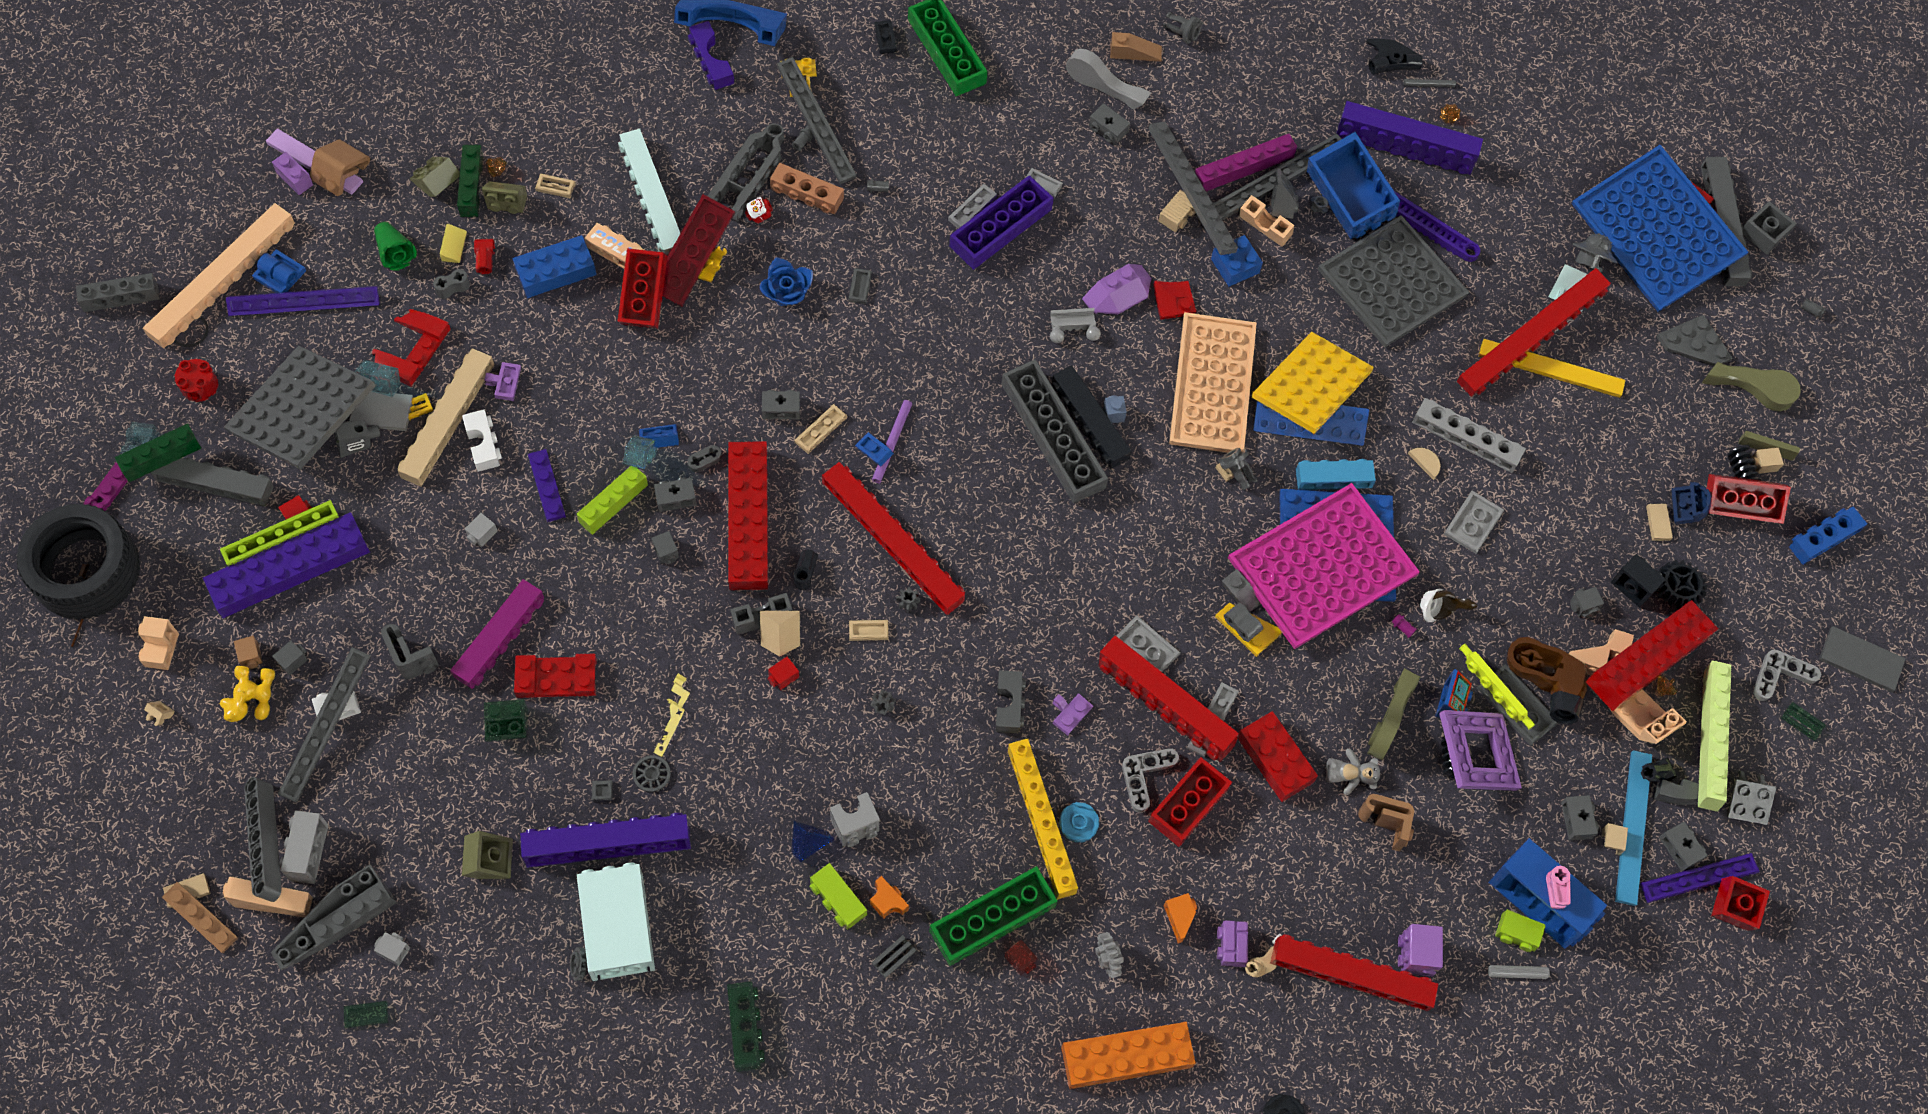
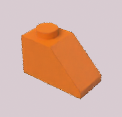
M1189 893L1166 900L1163 905L1178 943L1183 942L1197 910L1194 898H1190Z

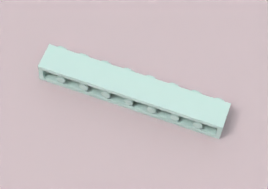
M637 129L619 134L621 142H618L620 152L625 153L623 158L626 167L630 166L629 175L631 180L636 182V185H634L636 194L642 197L640 204L642 209L647 211L645 216L648 224L653 226L651 228L653 238L658 239L659 243H656L658 251L664 252L668 256L680 235V231L641 130Z

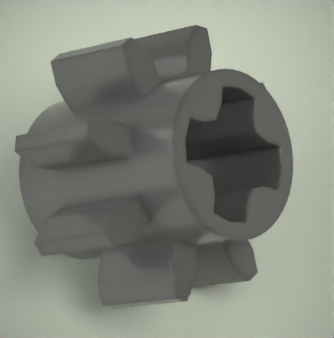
M910 587L904 591L901 589V596L896 597V601L901 602L899 609L904 608L907 613L912 608L917 610L916 603H920V598L917 597L918 591L910 590Z
M881 689L880 694L874 693L871 706L874 707L875 713L886 715L887 711H893L896 699L892 697V692Z

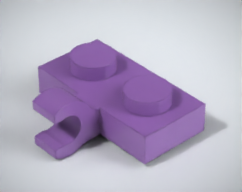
M502 362L499 375L486 373L485 385H497L495 390L496 399L514 401L521 365Z
M1079 693L1069 704L1058 694L1052 704L1062 712L1053 721V724L1068 736L1093 708V705Z

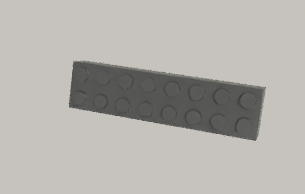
M1032 360L1004 373L1001 385L1072 503L1074 504L1106 489L1108 477L1037 361Z

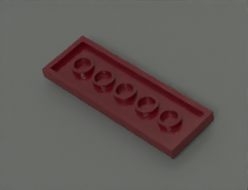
M702 194L668 254L662 297L683 307L735 215L734 210Z

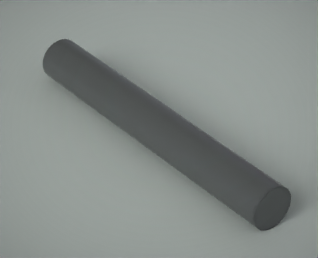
M1404 79L1403 81L1404 86H1456V80Z

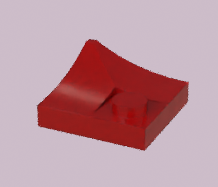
M1154 281L1160 320L1183 317L1184 312L1196 314L1189 281Z

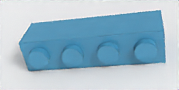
M1342 459L1339 461L1321 460L1320 462L1304 460L1299 462L1296 468L1298 490L1342 489L1351 483L1356 489L1372 488L1376 481L1373 460L1359 459L1357 461H1348Z

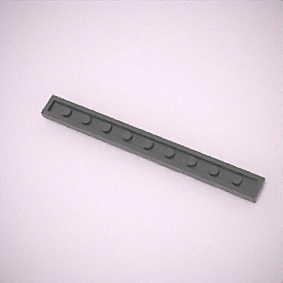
M1166 122L1151 123L1148 128L1219 254L1236 253L1238 247L1168 125Z
M1333 135L1215 202L1213 205L1221 219L1224 220L1240 211V208L1251 195L1259 200L1273 192L1277 169H1281L1290 182L1305 174L1308 167V158L1341 140L1339 135Z

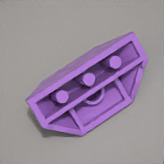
M1127 264L1099 280L1082 300L1089 308H1094V313L1118 315L1148 298L1151 277L1142 265Z

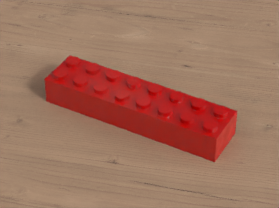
M767 441L728 442L729 590L768 589Z
M1691 600L1596 670L1586 683L1614 711L1704 643L1719 628Z
M1116 635L1100 651L1099 665L1105 674L1108 675L1110 673L1120 686L1127 687L1135 698L1142 699L1151 711H1157L1166 723H1172L1176 727L1175 729L1181 735H1187L1196 747L1205 749L1207 751L1206 754L1212 760H1218L1221 763L1234 748L1239 735L1238 732Z

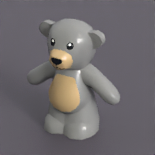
M1346 749V755L1351 763L1333 758L1328 759L1326 781L1327 783H1336L1350 780L1349 784L1344 788L1343 793L1345 795H1349L1360 781L1368 784L1371 789L1377 788V782L1380 779L1378 759L1372 758L1370 762L1361 765L1351 749Z

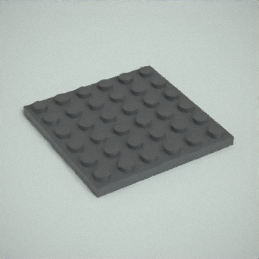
M1402 215L1320 264L1317 269L1384 348L1469 294L1464 285Z
M298 345L223 428L230 434L301 470L372 391L376 384L372 380Z

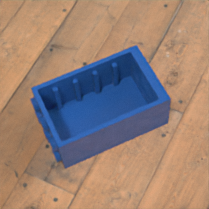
M1356 132L1308 158V174L1322 196L1327 199L1329 207L1350 239L1360 238L1367 230H1374L1385 220L1390 221L1396 217L1400 200Z
M1529 838L1488 883L1528 918L1545 924L1544 931L1564 949L1569 945L1573 947L1583 937H1586L1593 929L1592 926L1599 922L1606 914L1603 910L1607 904L1570 874V904L1563 909L1551 908L1546 875L1556 866L1561 865Z

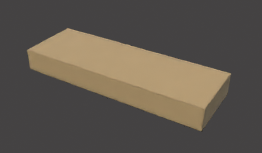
M833 404L794 440L795 443L809 454L847 419V415Z

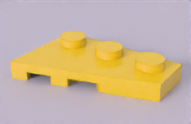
M1228 603L1215 617L1256 657L1282 634L1278 627L1251 614L1260 621L1263 630L1249 642L1244 641L1238 632L1228 625L1224 619V614L1235 606Z

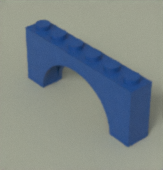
M680 0L675 6L674 23L691 27L693 24L704 20L731 21L752 29L758 35L759 43L775 46L785 31L787 13L731 0Z

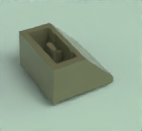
M433 156L426 161L427 165L416 169L412 173L413 176L410 180L429 197H436L460 177V171L449 157Z
M489 181L482 187L487 209L495 212L500 210L508 211L512 214L523 213L527 198L525 186Z

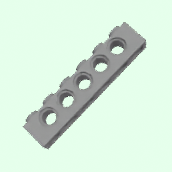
M1427 398L1423 400L1412 423L1510 473H1513L1526 450L1519 443L1512 442L1504 438L1503 435L1496 434L1485 426L1478 425L1469 418L1462 417L1454 413L1453 410L1445 408Z

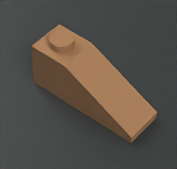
M1112 32L1110 58L1161 61L1162 46L1130 33Z

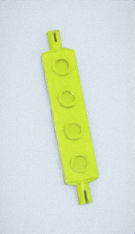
M1466 643L1463 644L1459 649L1466 656L1467 661L1465 663L1469 671L1475 673L1484 688H1488L1493 694L1495 701L1506 709L1507 715L1516 722L1522 721L1528 729L1535 726L1528 717V711L1476 651L1472 652Z

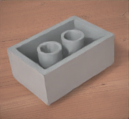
M295 811L294 817L290 819L289 829L291 830L289 837H286L284 842L286 850L284 857L280 859V869L291 882L315 884L329 826L319 813Z

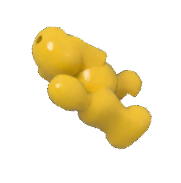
M236 666L234 674L239 683L234 688V698H224L219 703L224 709V719L229 722L242 720L248 712L246 702L251 699L259 701L254 711L255 718L258 720L266 719L270 712L268 701L271 697L270 687L275 678V671L266 668L261 669L260 680L262 684L256 685L249 680L248 667Z

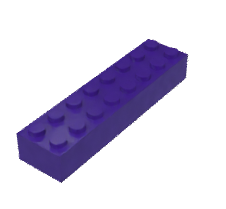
M1346 101L1336 132L1341 139L1356 132L1364 145L1373 147L1375 150H1384L1393 155H1402L1410 160L1423 161L1428 165L1434 164L1441 166L1443 169L1458 171L1460 174L1469 175L1479 157L1483 139L1350 101Z
M350 512L205 576L203 580L216 610L222 618H225L366 555L370 551Z
M672 813L666 817L653 815L649 819L634 817L630 818L629 821L622 822L621 820H610L609 823L604 824L591 822L586 826L571 824L567 828L548 827L547 830L542 831L528 829L526 832L520 833L521 855L527 868L691 849L687 815L682 813Z

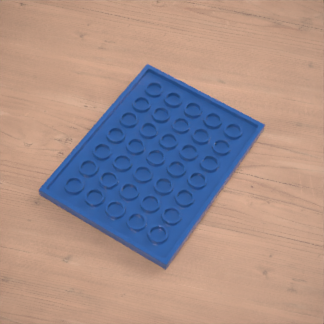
M1661 145L1647 152L1571 203L1595 234L1600 233L1609 238L1612 242L1611 252L1613 257L1657 312L1663 310L1748 254L1746 248Z

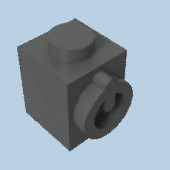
M1596 587L1585 590V588L1579 589L1570 600L1571 609L1577 613L1578 617L1583 616L1584 618H1590L1601 612L1600 608L1604 605Z

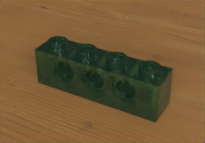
M752 981L727 984L736 1072L761 1069V1063L765 1062L764 1050H759V1042L763 1041L762 1029H757V1021L761 1020L760 1009L755 1008V1000H759L758 989L753 987ZM742 1001L750 1003L749 1008L746 1010H741L738 1006ZM750 1022L752 1024L751 1029L743 1031L740 1028L742 1023ZM746 1043L754 1045V1049L750 1052H745L742 1048Z

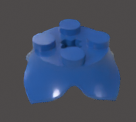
M776 257L769 266L768 279H764L760 284V291L767 298L777 302L779 306L800 303L805 298V293L812 284L813 271L806 267L794 269L790 262Z

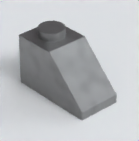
M1238 569L1222 580L1225 589L1237 603L1243 604L1249 612H1252L1261 604L1255 596L1252 586Z

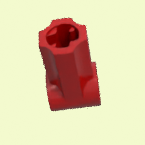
M494 239L474 240L476 273L489 274L492 272L493 255H495V252H493V249H495Z

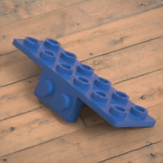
M1257 401L1253 430L1256 432L1363 446L1369 409L1341 405L1324 425L1313 434Z

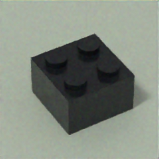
M1635 554L1610 583L1640 608L1666 579L1658 570L1652 568L1644 558Z

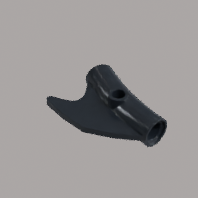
M1366 40L1367 44L1378 49V54L1369 60L1368 63L1371 74L1375 75L1395 70L1421 69L1422 54L1415 53L1395 40Z

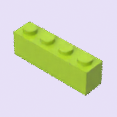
M632 464L577 513L579 523L593 535L648 486L646 476Z

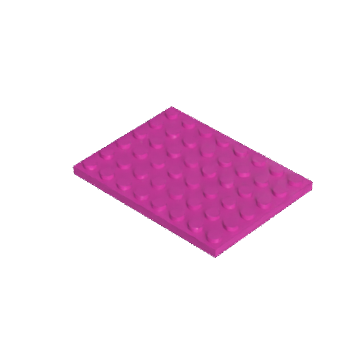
M1352 483L1228 556L1235 569H1238L1250 583L1255 596L1294 649L1419 574V570Z

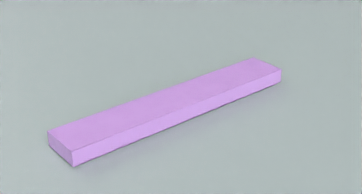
M276 129L266 140L269 146L281 153L287 152L296 162L311 170L315 153L313 149L279 129ZM356 175L345 179L343 190L352 195L363 183V180Z

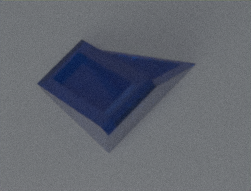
M797 821L793 823L792 854L800 862L834 840L833 836L825 830Z

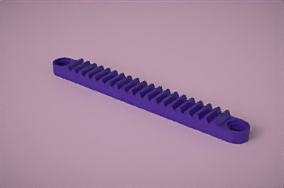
M1395 192L1400 200L1396 217L1402 215L1413 229L1416 228L1418 232H1422L1424 236H1428L1436 244L1439 243L1442 248L1445 247L1453 255H1457L1468 262L1477 260L1480 254V247L1475 242ZM1472 249L1475 255H1469L1466 250Z

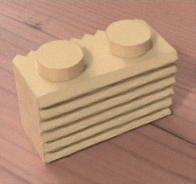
M1179 190L1159 216V222L1174 232H1177L1179 228L1183 229L1188 222V217H1193L1196 214L1185 192Z

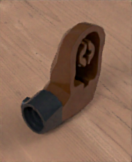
M1530 637L1518 638L1512 642L1507 652V663L1510 670L1517 676L1533 682L1538 688L1550 692L1551 719L1560 724L1576 723L1584 706L1583 699L1587 691L1586 681L1588 680L1585 664L1559 648L1543 644Z

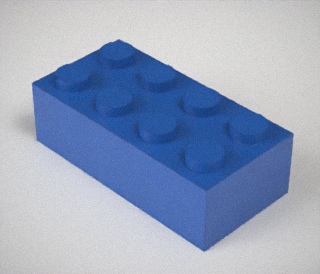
M582 235L512 258L527 298L596 275L593 260Z

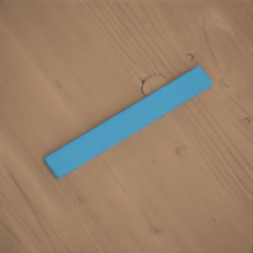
M1634 750L1630 756L1623 827L1628 828L1626 849L1620 855L1615 902L1636 906L1638 901L1650 783L1647 779L1642 778L1641 771L1643 765L1652 763V754Z

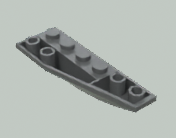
M369 864L334 887L282 940L271 954L279 968L284 970L338 941L395 905L397 901L376 870Z

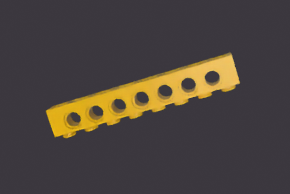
M1024 739L1010 743L1008 754L1056 898L1058 900L1075 895L1078 886L1029 740Z

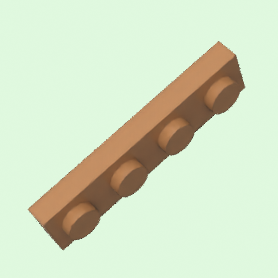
M176 882L162 896L170 906L221 953H224L238 939L226 925L179 882Z

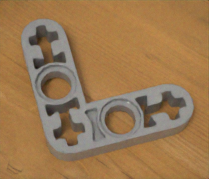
M1771 650L1764 657L1753 693L1759 701H1767L1771 698L1780 672L1807 684L1817 682L1821 677V672L1818 667L1781 651ZM1772 656H1775V657H1776L1775 659H1776L1777 661L1773 664V667H1772V666H1770V665L1772 664V661H1773V659H1772L1771 657H1772ZM1788 663L1795 664L1797 671H1791L1788 668ZM1809 671L1813 672V673H1812V675L1814 676L1813 678H1810V677H1809V676H1810V674L1808 673ZM1764 672H1770L1773 675V680L1766 679ZM1766 684V685H1768V686H1766V688H1765V693H1766V694H1765V695H1762L1761 689H1762V688L1764 687V685Z
M1163 749L1131 755L1124 759L1122 770L1130 803L1135 812L1143 813L1150 805L1143 773L1175 767L1179 760V755L1174 749ZM1167 754L1174 757L1172 763L1169 760H1162V765H1159L1160 759H1165ZM1153 758L1156 765L1153 767L1147 766L1145 759ZM1129 761H1131L1132 764H1136V766L1134 767V774L1139 773V775H1132L1128 777V775H1131L1132 773L1131 768L1126 767ZM1138 780L1141 783V787L1133 789L1130 782ZM1141 793V801L1145 802L1143 807L1135 804L1138 801L1137 794Z

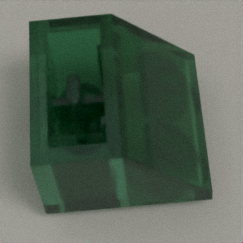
M525 699L484 703L485 742L527 737L528 706Z

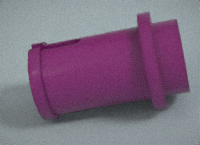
M1398 614L1392 621L1393 627L1400 629L1409 638L1417 629L1404 618V615Z

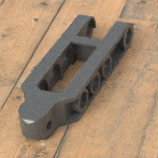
M772 123L763 132L750 134L708 194V197L719 203L728 191L739 195L732 208L735 211L733 220H740L747 209V203L755 198L782 159L780 146L784 141L783 127ZM758 148L770 153L767 158H764V163L759 170L755 171V176L749 184L743 187L735 183Z

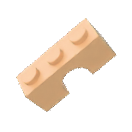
M1251 195L1240 208V217L1283 247L1293 235L1294 225L1281 215L1278 218L1270 215L1265 208L1266 205Z

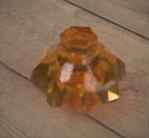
M1446 104L1445 107L1440 109L1441 114L1439 118L1445 124L1454 123L1460 119L1461 110L1456 104Z
M502 157L489 158L486 162L488 165L487 172L493 178L500 176L505 171L507 162Z
M1660 676L1657 679L1658 687L1655 691L1661 697L1663 695L1677 694L1678 690L1673 685L1675 679L1672 678L1669 681L1665 676Z

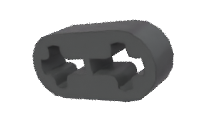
M711 445L689 456V469L693 472H700L718 463L722 457L720 448ZM710 452L716 453V457L710 456ZM696 460L700 465L696 466V464H693V461Z

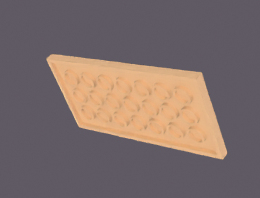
M1184 312L1169 444L1226 453L1235 448L1244 449L1256 322Z

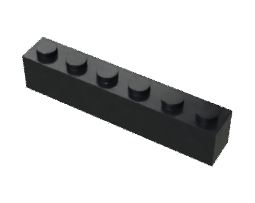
M1071 365L1054 374L1051 386L1056 393L1060 394L1063 405L1071 410L1073 420L1080 423L1081 431L1085 436L1088 435L1093 449L1099 451L1102 462L1105 465L1108 464L1110 469L1129 460L1132 451Z

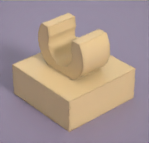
M161 701L147 703L144 709L148 712L146 716L147 721L152 720L154 717L156 718L155 726L162 725L164 719L171 718L175 712Z

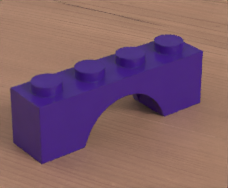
M709 21L689 27L690 34L688 35L690 45L694 44L695 46L694 53L696 58L701 59L700 66L702 71H706L708 74L706 75L708 84L713 85L714 90L734 84V74L728 61L717 60L708 53L711 47L716 44L715 33Z

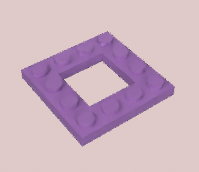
M1444 710L1439 713L1457 788L1513 791L1522 788L1503 714ZM1465 733L1488 734L1496 768L1473 767Z

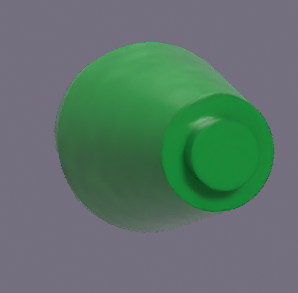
M381 222L376 225L374 233L382 265L392 271H398L409 266L410 263L408 262L415 259L417 255L414 244L389 222Z

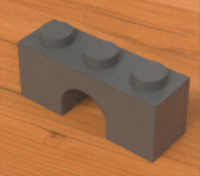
M787 593L768 598V602L761 607L751 608L747 604L730 609L736 634L740 635L760 629V611H792Z
M999 670L997 695L1009 697L1012 704L1006 708L997 707L995 732L1019 733L1020 727L1024 728V716H1021V709L1025 708V697L1021 696L1022 690H1025L1026 679L1022 678V672Z

